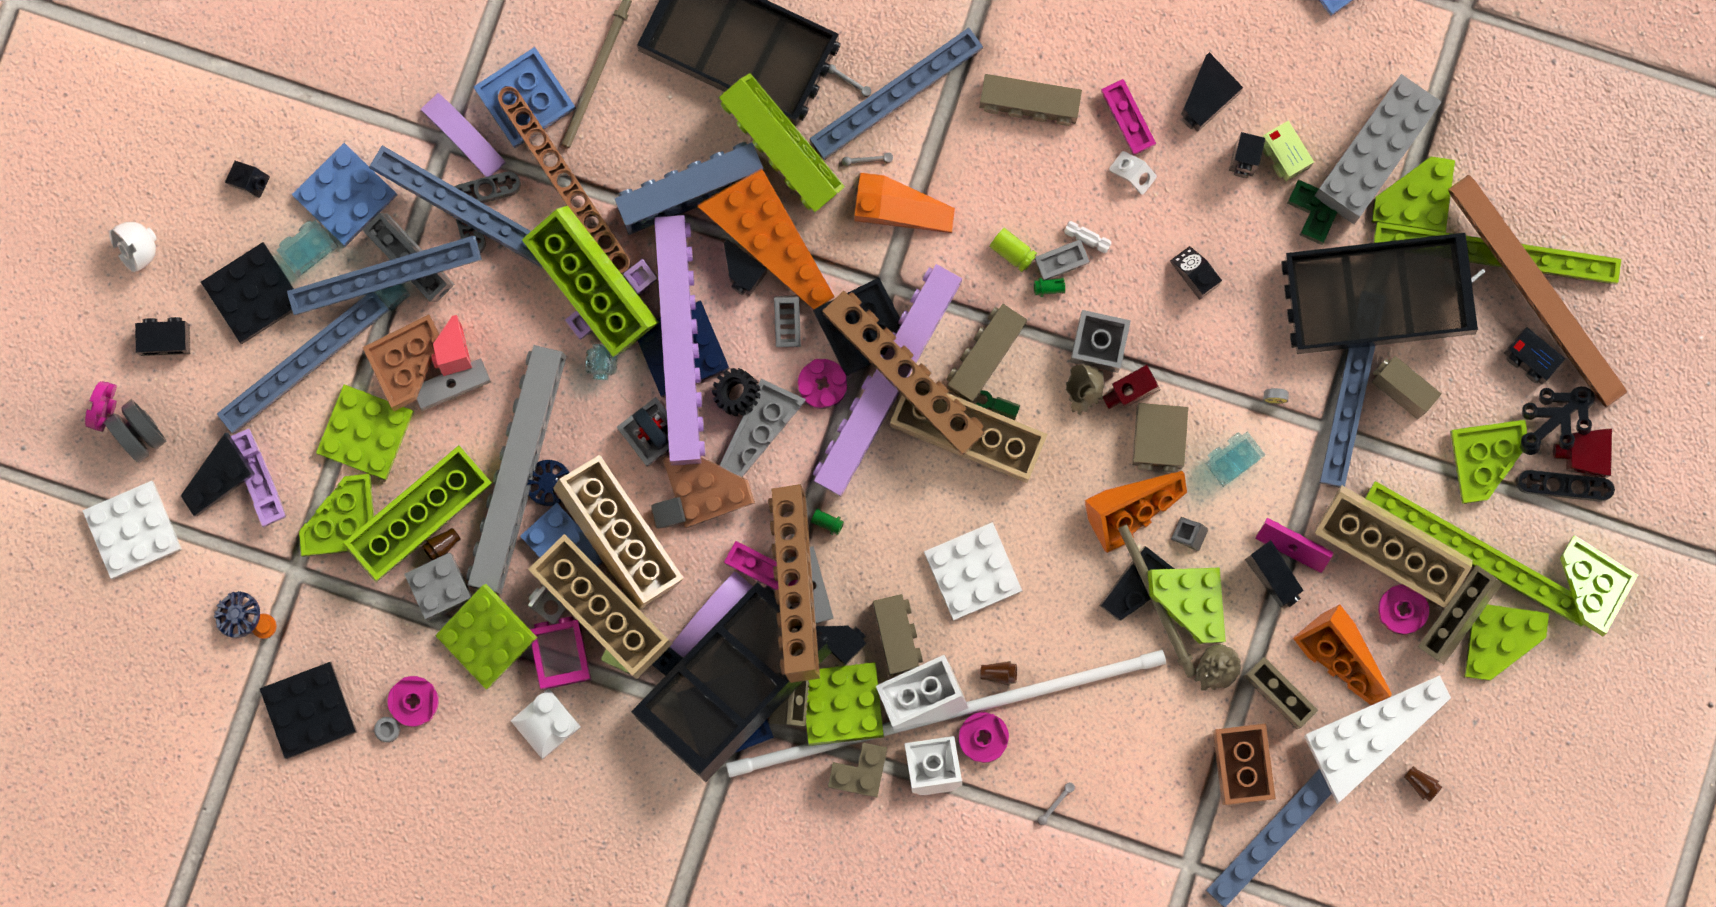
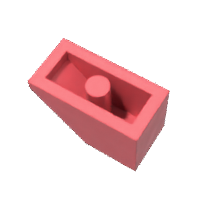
M454 315L433 343L435 353L431 354L435 369L439 368L443 376L472 368L463 326L458 316Z

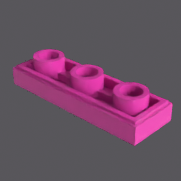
M1266 518L1255 538L1264 544L1271 540L1278 551L1321 574L1334 553L1269 518Z

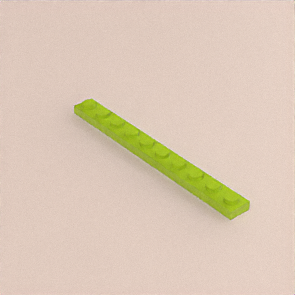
M1377 222L1373 243L1453 233ZM1466 236L1470 263L1502 267L1480 237ZM1522 244L1543 274L1615 285L1619 282L1621 259ZM1450 245L1404 251V253L1452 260Z
M1376 481L1373 482L1365 499L1472 559L1473 567L1478 565L1505 585L1580 627L1583 626L1570 590Z

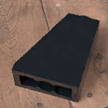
M1210 52L1205 56L1181 113L1183 122L1190 129L1195 128L1197 132L1235 99L1243 89L1241 84Z
M1271 540L1245 559L1280 607L1285 604L1291 607L1301 599L1299 594L1304 590Z

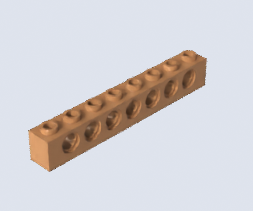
M842 291L822 311L823 315L963 456L984 436L982 431L984 426L976 417L970 419L964 413L966 407L958 399L953 401L947 395L949 390L940 381L935 383L929 377L932 373L922 363L917 365L911 359L914 356L913 353L906 346L903 345L900 348L894 342L896 336L887 327L883 330L877 324L879 319L870 310L865 312L859 306L862 302L854 293L851 292L848 295L845 291ZM855 312L860 316L856 324L847 323L846 316L849 313ZM867 330H873L877 333V338L873 342H867L863 339V334ZM884 348H891L894 350L895 355L892 359L885 360L880 355L881 351ZM903 365H907L912 369V374L907 378H903L898 374V369ZM920 383H925L930 387V391L927 395L921 396L916 393V386ZM935 402H945L948 407L944 413H936L933 410ZM954 419H961L964 421L965 427L961 431H954L950 426L951 422Z
M801 484L772 488V498L768 499V504L774 519L770 521L772 536L775 535V543L772 544V554L777 559V566L773 567V573L779 589L775 590L777 605L780 604V612L777 613L778 627L782 628V636L778 637L780 651H783L784 659L780 660L782 675L787 676L790 683L820 679L806 494ZM792 512L790 516L783 517L785 513ZM794 534L792 539L785 540L788 535ZM796 557L793 562L786 563L789 558ZM792 580H798L795 585L788 586ZM794 603H800L796 609H790ZM802 626L798 632L792 633L793 628ZM797 650H803L801 655L793 656Z

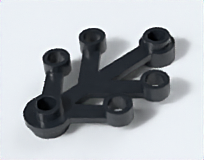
M1584 386L1576 387L1571 393H1554L1550 388H1543L1540 391L1539 401L1542 404L1550 405L1552 402L1567 403L1564 407H1537L1534 403L1523 405L1522 416L1527 420L1550 418L1534 433L1530 432L1522 436L1520 448L1527 455L1538 453L1541 447V440L1560 424L1561 436L1559 445L1565 450L1572 449L1575 437L1571 434V414L1578 410L1579 417L1576 425L1577 432L1582 435H1587L1591 432L1592 422L1588 417V408L1594 404L1595 395L1590 388ZM1543 395H1549L1551 397L1544 398ZM1530 409V410H1533L1534 412H1533V413H1528V412H1526V410ZM1585 424L1588 427L1582 428L1580 425ZM1564 439H1568V440H1570L1571 442H1570V443H1565V442H1563V440H1564Z

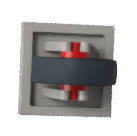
M657 397L617 426V429L647 467L669 451L667 410Z

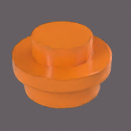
M260 614L259 622L252 632L261 639L270 638L276 632L277 623L271 615Z

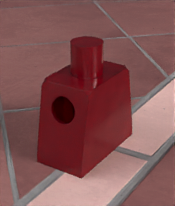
M1145 365L1114 382L1112 385L1115 390L1104 395L1103 400L1108 409L1120 403L1126 408L1161 389L1150 368ZM1132 386L1133 393L1128 396L1124 395V389Z
M1612 429L1592 430L1587 435H1582L1578 432L1571 433L1575 437L1573 448L1569 450L1562 449L1559 444H1554L1553 458L1566 459L1567 471L1599 478L1611 476Z

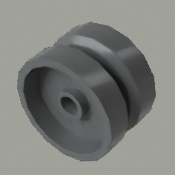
M130 399L121 407L122 413L128 422L120 415L113 413L104 420V424L127 453L137 463H140L149 456V451L142 442L143 440L154 449H158L167 441L148 413L142 410L134 400Z

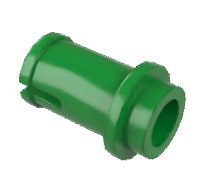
M1039 278L1037 281H1034V293L1040 297L1046 294H1065L1064 278L1050 280Z
M816 509L811 519L812 524L830 531L831 535L834 533L839 535L844 525L841 517H833L820 511V509Z

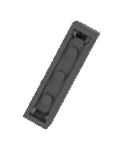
M379 213L363 229L366 235L390 260L423 251L387 213ZM444 272L411 281L432 302H438L455 285Z

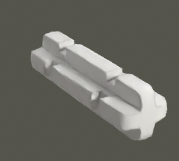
M1072 221L1068 222L1064 230L1066 235L1072 238L1075 236L1076 240L1081 239L1082 243L1092 248L1095 246L1098 251L1106 253L1110 248V240L1104 237L1100 238V235L1084 227L1080 228L1078 224Z

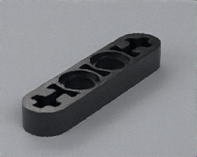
M1526 470L1519 474L1516 479L1517 488L1526 494L1602 502L1610 499L1615 492L1614 484L1609 479ZM1529 475L1530 480L1539 481L1540 476H1542L1541 490L1538 489L1540 486L1538 484H1532L1527 488L1526 483H1522V480ZM1549 478H1556L1559 481L1560 486L1557 491H1550L1547 488L1546 483ZM1578 480L1583 483L1584 491L1582 494H1576L1572 491L1571 485L1573 481ZM1589 482H1592L1591 487L1595 488L1604 484V488L1608 489V492L1601 496L1600 491H1591V496H1589Z

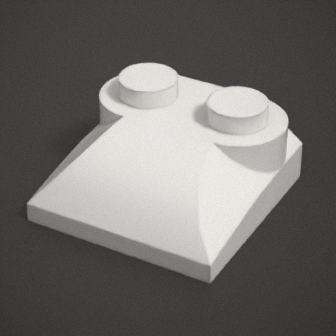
M549 688L544 693L538 695L532 703L511 720L541 759H544L581 728Z
M954 736L905 743L912 793L930 795L950 792L962 786Z

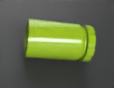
M1005 227L997 234L989 246L1014 267H1019L1018 270L1021 272L1031 265L1037 255V252L1031 251L1028 245Z

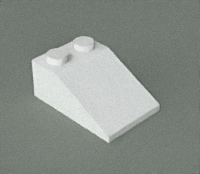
M945 655L876 686L894 729L946 719L969 708Z

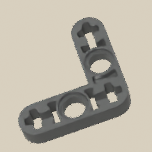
M509 171L458 184L454 187L463 190L466 194L472 193L470 187H474V192L477 196L476 200L486 203L516 194L520 190L521 182L518 175ZM507 178H511L512 181H516V183L512 185V189H508L507 186L499 187L501 192L497 193V187L494 181L498 180L499 185L505 184ZM482 184H490L492 186V193L488 196L480 195L479 187ZM456 219L461 239L470 237L468 231L475 229L463 225L460 220ZM473 231L476 240H481L478 243L480 253H482L486 246L484 234L479 231Z

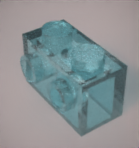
M316 220L303 224L299 228L300 232L293 238L291 236L285 238L279 244L280 248L277 249V252L298 277L337 248L336 244Z
M1248 431L1243 435L1240 432L1236 433L1227 440L1230 445L1223 450L1218 447L1207 455L1210 460L1206 462V466L1223 487L1265 456V453Z

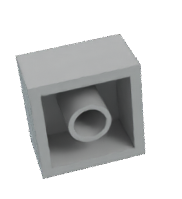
M1082 310L1070 362L1118 373L1121 369L1131 320Z
M451 553L445 554L404 574L427 621H431L463 606L472 597L457 562Z

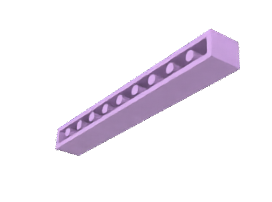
M684 215L654 217L671 465L701 463V456H705V442L700 441L699 432L704 431L703 417H698V407H702V394L697 392L696 383H701L700 368H695V358H699L698 343L694 344L693 334H698L697 319H692L691 311L696 310L695 295H690V286H694V272L689 271L688 262L693 261L692 247H687V238L691 237V225L686 223Z
M937 264L933 269L929 267L922 279L926 283L921 291L917 289L912 296L910 302L913 303V306L909 312L904 311L898 322L901 327L897 334L892 332L896 336L894 342L900 348L903 345L906 346L913 353L914 356L911 359L915 363L920 358L962 283L961 277ZM888 348L885 355H880L883 359L890 360L894 357L895 352L893 349ZM903 365L898 369V374L903 378L909 377L912 372L911 367ZM878 370L875 371L873 377L868 375L862 385V389L865 390L861 398L856 397L849 409L852 411L848 420L843 419L837 430L841 434L836 442L833 440L830 442L825 451L828 457L824 464L819 462L813 473L816 476L814 481L839 496H842L900 393Z

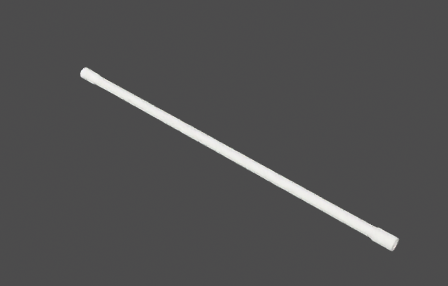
M1163 650L1143 654L1137 658L966 702L969 707L968 709L946 719L897 729L893 728L891 722L883 724L884 736L1121 674L1165 665V655ZM872 739L809 746L807 743L753 758L736 760L726 763L729 777L731 778L750 773L753 770Z

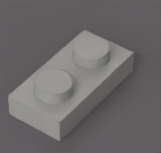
M1081 239L1036 256L1034 259L1043 280L1059 276L1090 262Z

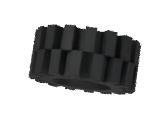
M730 368L731 373L728 370L723 371L725 376L719 375L717 377L720 380L719 383L714 382L713 386L716 390H712V394L715 396L713 400L719 408L729 415L738 416L739 413L743 416L746 415L745 410L749 412L753 410L750 407L752 404L757 406L758 402L755 401V398L760 399L761 394L757 391L761 389L758 381L749 373L740 368L738 370ZM737 384H742L744 389L741 396L736 400H730L729 394L731 389Z

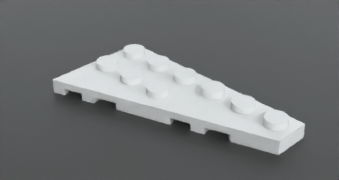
M1440 676L1304 736L1337 804L1451 699Z

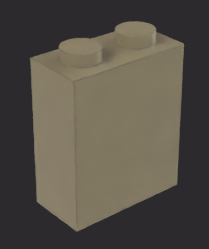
M1396 356L1390 361L1386 358L1373 372L1376 377L1372 383L1416 419L1427 413L1442 394Z
M1138 403L1132 465H1138L1139 470L1147 471L1153 470V467H1162L1164 472L1171 473L1178 472V469L1184 467L1188 407Z

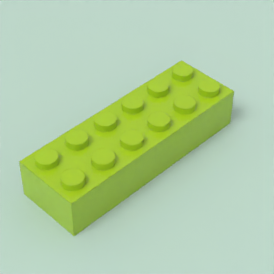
M751 73L739 79L719 97L722 101L720 103L722 108L728 114L732 113L738 120L736 122L738 127L745 134L747 132L754 139L752 142L756 149L761 153H766L770 158L768 160L769 164L775 171H781L786 177L784 181L787 186L793 191L797 190L802 196L801 202L808 210L812 209L816 212L845 187Z
M568 205L556 209L522 239L613 357L625 352L659 323Z
M458 445L345 540L343 546L377 583L488 489L492 482Z

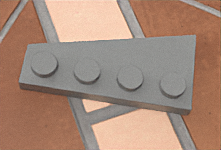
M761 379L758 384L761 390L757 391L761 394L760 399L755 398L758 404L757 406L753 404L750 406L753 409L751 412L745 411L746 415H743L720 466L743 477L801 408L806 399Z

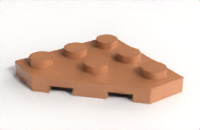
M429 314L362 347L393 411L416 401L431 365V354L435 353L433 343L439 336V332Z
M669 455L662 457L675 498H681L686 520L683 522L685 528L755 504L748 480L726 470L720 465L702 457L699 464L671 465Z

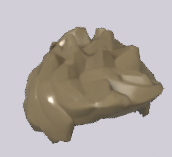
M1085 364L1073 366L1070 369L1071 376L1068 382H1066V391L1070 394L1069 401L1072 402V412L1078 411L1079 415L1083 411L1087 412L1089 406L1092 407V404H1097L1099 400L1103 399V371H1099L1097 367L1092 368Z
M1223 644L1207 648L1200 658L1201 662L1197 666L1194 680L1201 682L1202 691H1206L1210 687L1216 690V688L1230 686L1240 674L1241 661L1238 658V654L1231 647Z

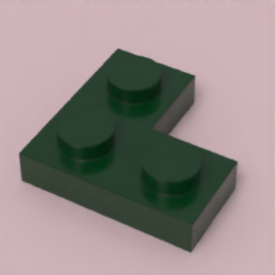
M1298 179L1287 204L1309 213L1300 235L1323 245L1337 215V211L1332 210L1314 196L1319 188Z

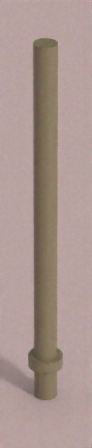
M622 0L618 10L614 11L613 15L615 18L561 143L566 148H570L621 26L624 20L628 19L629 15L627 12L632 3L631 0Z
M1127 524L1123 525L1118 530L1149 594V570ZM1151 598L1179 658L1177 660L1178 664L1183 666L1188 678L1196 675L1195 668L1191 662L1193 658L1191 654H1187L1168 611L1159 602L1156 603Z

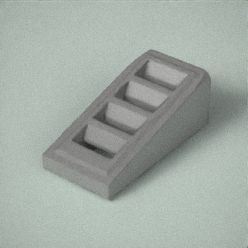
M775 296L776 347H801L799 296ZM780 304H794V308L780 309ZM780 314H794L795 318L780 319ZM795 324V328L780 329V325ZM781 334H795V339H781Z

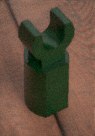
M981 390L980 395L985 396L988 401L986 404L977 402L976 405L985 409L989 408L993 412L1012 420L1016 419L1020 408L1019 404L997 397V399L993 398L988 391Z

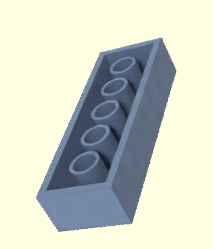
M746 142L739 143L733 147L732 151L725 154L723 151L717 152L710 156V160L703 163L695 161L687 166L688 169L678 172V170L668 172L664 175V179L655 182L654 179L641 184L642 188L637 190L627 189L618 194L619 197L615 198V202L628 235L655 225L654 217L677 216L697 208V205L755 171L761 168L764 171L753 142L749 144Z

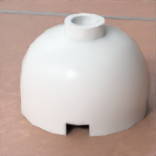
M124 222L109 231V238L113 248H119L122 253L119 255V258L132 272L143 269L153 260L156 252L154 241L157 239L150 228L146 229L142 224L136 222Z

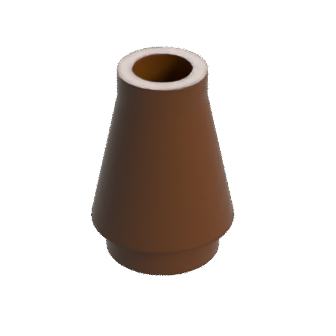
M451 528L426 540V544L422 548L433 561L447 554L461 538Z
M1011 661L981 665L980 678L981 680H989L1007 686L1016 684L1017 664H1011Z
M1414 766L1404 776L1423 800L1426 799L1431 802L1442 789V786L1438 783L1439 780L1423 773Z

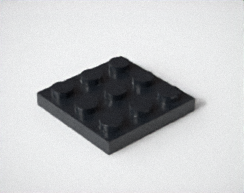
M264 242L201 281V284L240 344L245 343L293 312L287 291L294 288Z
M879 277L847 293L849 295L852 292L862 302L859 306L865 312L870 310L879 319L877 324L883 330L887 327L891 332L897 334L901 327L898 324L900 317ZM830 301L814 309L813 313L847 377L871 365V363L823 315L822 311L832 302ZM851 312L846 316V321L849 324H856L860 319V316L855 312ZM867 330L863 334V339L867 342H873L877 338V333L873 330ZM884 348L880 354L885 355L888 348Z
M332 662L259 688L285 759L357 733Z

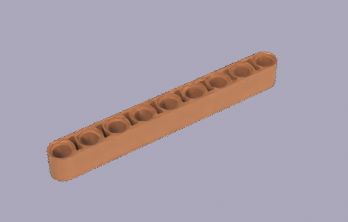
M513 87L503 88L498 94L501 108L566 206H569L597 244L603 237H608L612 240L611 247L602 250L612 262L617 257H621L626 261L625 267L619 270L623 275L630 268V260L520 93ZM514 94L517 97L516 102L512 105H506L503 102L504 96ZM522 114L530 117V122L525 126L517 123L518 116ZM534 135H541L544 138L540 146H533L530 143ZM549 155L557 157V163L553 167H548L544 164V159ZM561 176L571 178V183L568 187H560L557 184ZM576 196H581L585 199L584 205L580 208H575L571 205L572 199ZM590 216L596 217L599 221L598 225L593 229L585 226V220Z

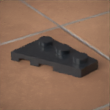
M229 433L223 434L181 494L183 501L193 516H199L255 475Z
M1143 546L1140 550L1148 570L1175 569L1148 547ZM1133 561L1099 605L1118 621H1121L1151 599Z

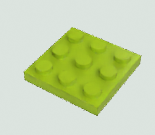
M344 384L316 454L387 481L414 411L405 407L393 411L387 400Z
M487 584L482 585L435 635L486 690L537 639L536 635Z
M875 662L819 669L820 679L808 681L810 684L808 685L806 725L809 746L884 737L880 698L876 688L878 681Z

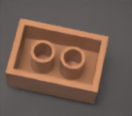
M1266 724L1213 730L1222 806L1276 799Z

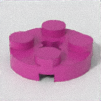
M814 359L799 374V392L802 398L806 399L805 402L811 407L826 409L833 405L835 406L841 402L846 394V374L842 367L832 360ZM827 378L828 389H817V379Z
M105 381L98 382L89 400L93 402L91 410L87 409L86 427L100 432L104 431L106 427L104 420L107 419L108 414L112 415L116 408L117 401L113 400L117 388L116 384Z
M1400 584L1388 589L1380 598L1378 604L1379 619L1391 632L1402 635L1413 633L1426 623L1429 616V604L1423 595L1404 584ZM1404 602L1407 603L1410 613H1405L1404 616H1401L1397 606H1401Z
M404 677L389 692V711L403 725L411 727L421 726L431 721L438 710V693L434 685L422 677ZM412 694H416V698L420 699V704H417L414 709H411V705L406 702L407 699L412 697Z
M986 712L975 713L968 717L961 726L958 737L959 745L963 753L973 761L991 762L999 758L1007 748L1009 732L1004 721L994 714ZM981 730L991 735L986 745L983 742L977 741V737L980 736L979 731Z

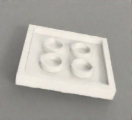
M153 481L82 510L112 580L182 550Z
M993 522L924 551L953 621L1022 592Z

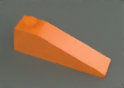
M860 173L854 217L855 222L952 233L954 207L885 175Z
M1183 471L1107 489L1086 499L1085 505L1088 521L1104 551L1108 553L1125 544L1118 530L1119 527L1127 524L1133 536V533L1140 527H1147L1151 524L1152 521L1150 519L1160 510L1166 511L1187 493L1185 474Z
M1340 604L1320 614L1294 636V641L1314 663L1318 661L1329 669L1327 673L1331 676L1337 675L1347 683V687L1368 704L1374 705L1391 697L1392 693L1356 624Z

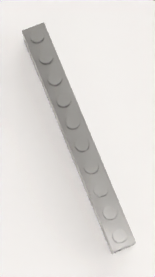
M533 345L532 351H529L527 354V371L525 375H522L519 383L521 393L519 398H516L514 401L513 413L515 414L513 422H509L507 426L506 436L508 440L506 446H503L500 452V460L502 462L500 469L495 471L493 477V484H495L493 494H489L486 507L489 508L486 518H483L481 521L480 532L482 534L480 542H476L474 546L473 556H475L473 566H470L467 572L468 585L473 588L479 589L482 585L487 584L495 593L502 595L531 489V484L527 485L529 483L528 479L533 480L534 478L533 471H536L567 357L562 351Z

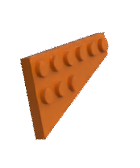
M762 168L697 205L811 308L815 309L835 297Z

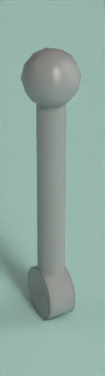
M830 64L828 73H834L859 89L865 97L871 94L870 87H863L838 71L835 65Z
M885 153L884 156L852 159L844 157L842 164L849 166L851 163L873 161L890 163L893 160V155Z
M1073 783L1065 784V790L1044 815L1038 817L1040 825H1045L1047 818L1065 796L1074 791L1075 786Z

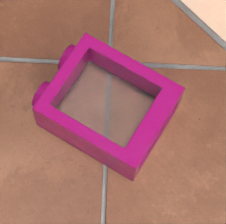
M573 616L558 619L559 623L549 625V622L534 624V629H530L537 637L532 643V649L541 690L592 680L581 624L578 620H574Z

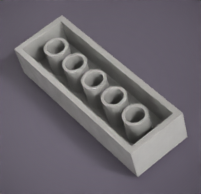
M1401 74L1314 196L1332 210H1336L1338 214L1352 224H1355L1436 111L1441 101Z

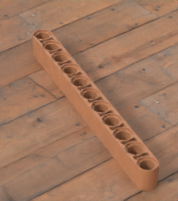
M1467 175L1450 187L1448 192L1602 405L1607 408L1625 395L1627 390L1477 182L1470 175Z

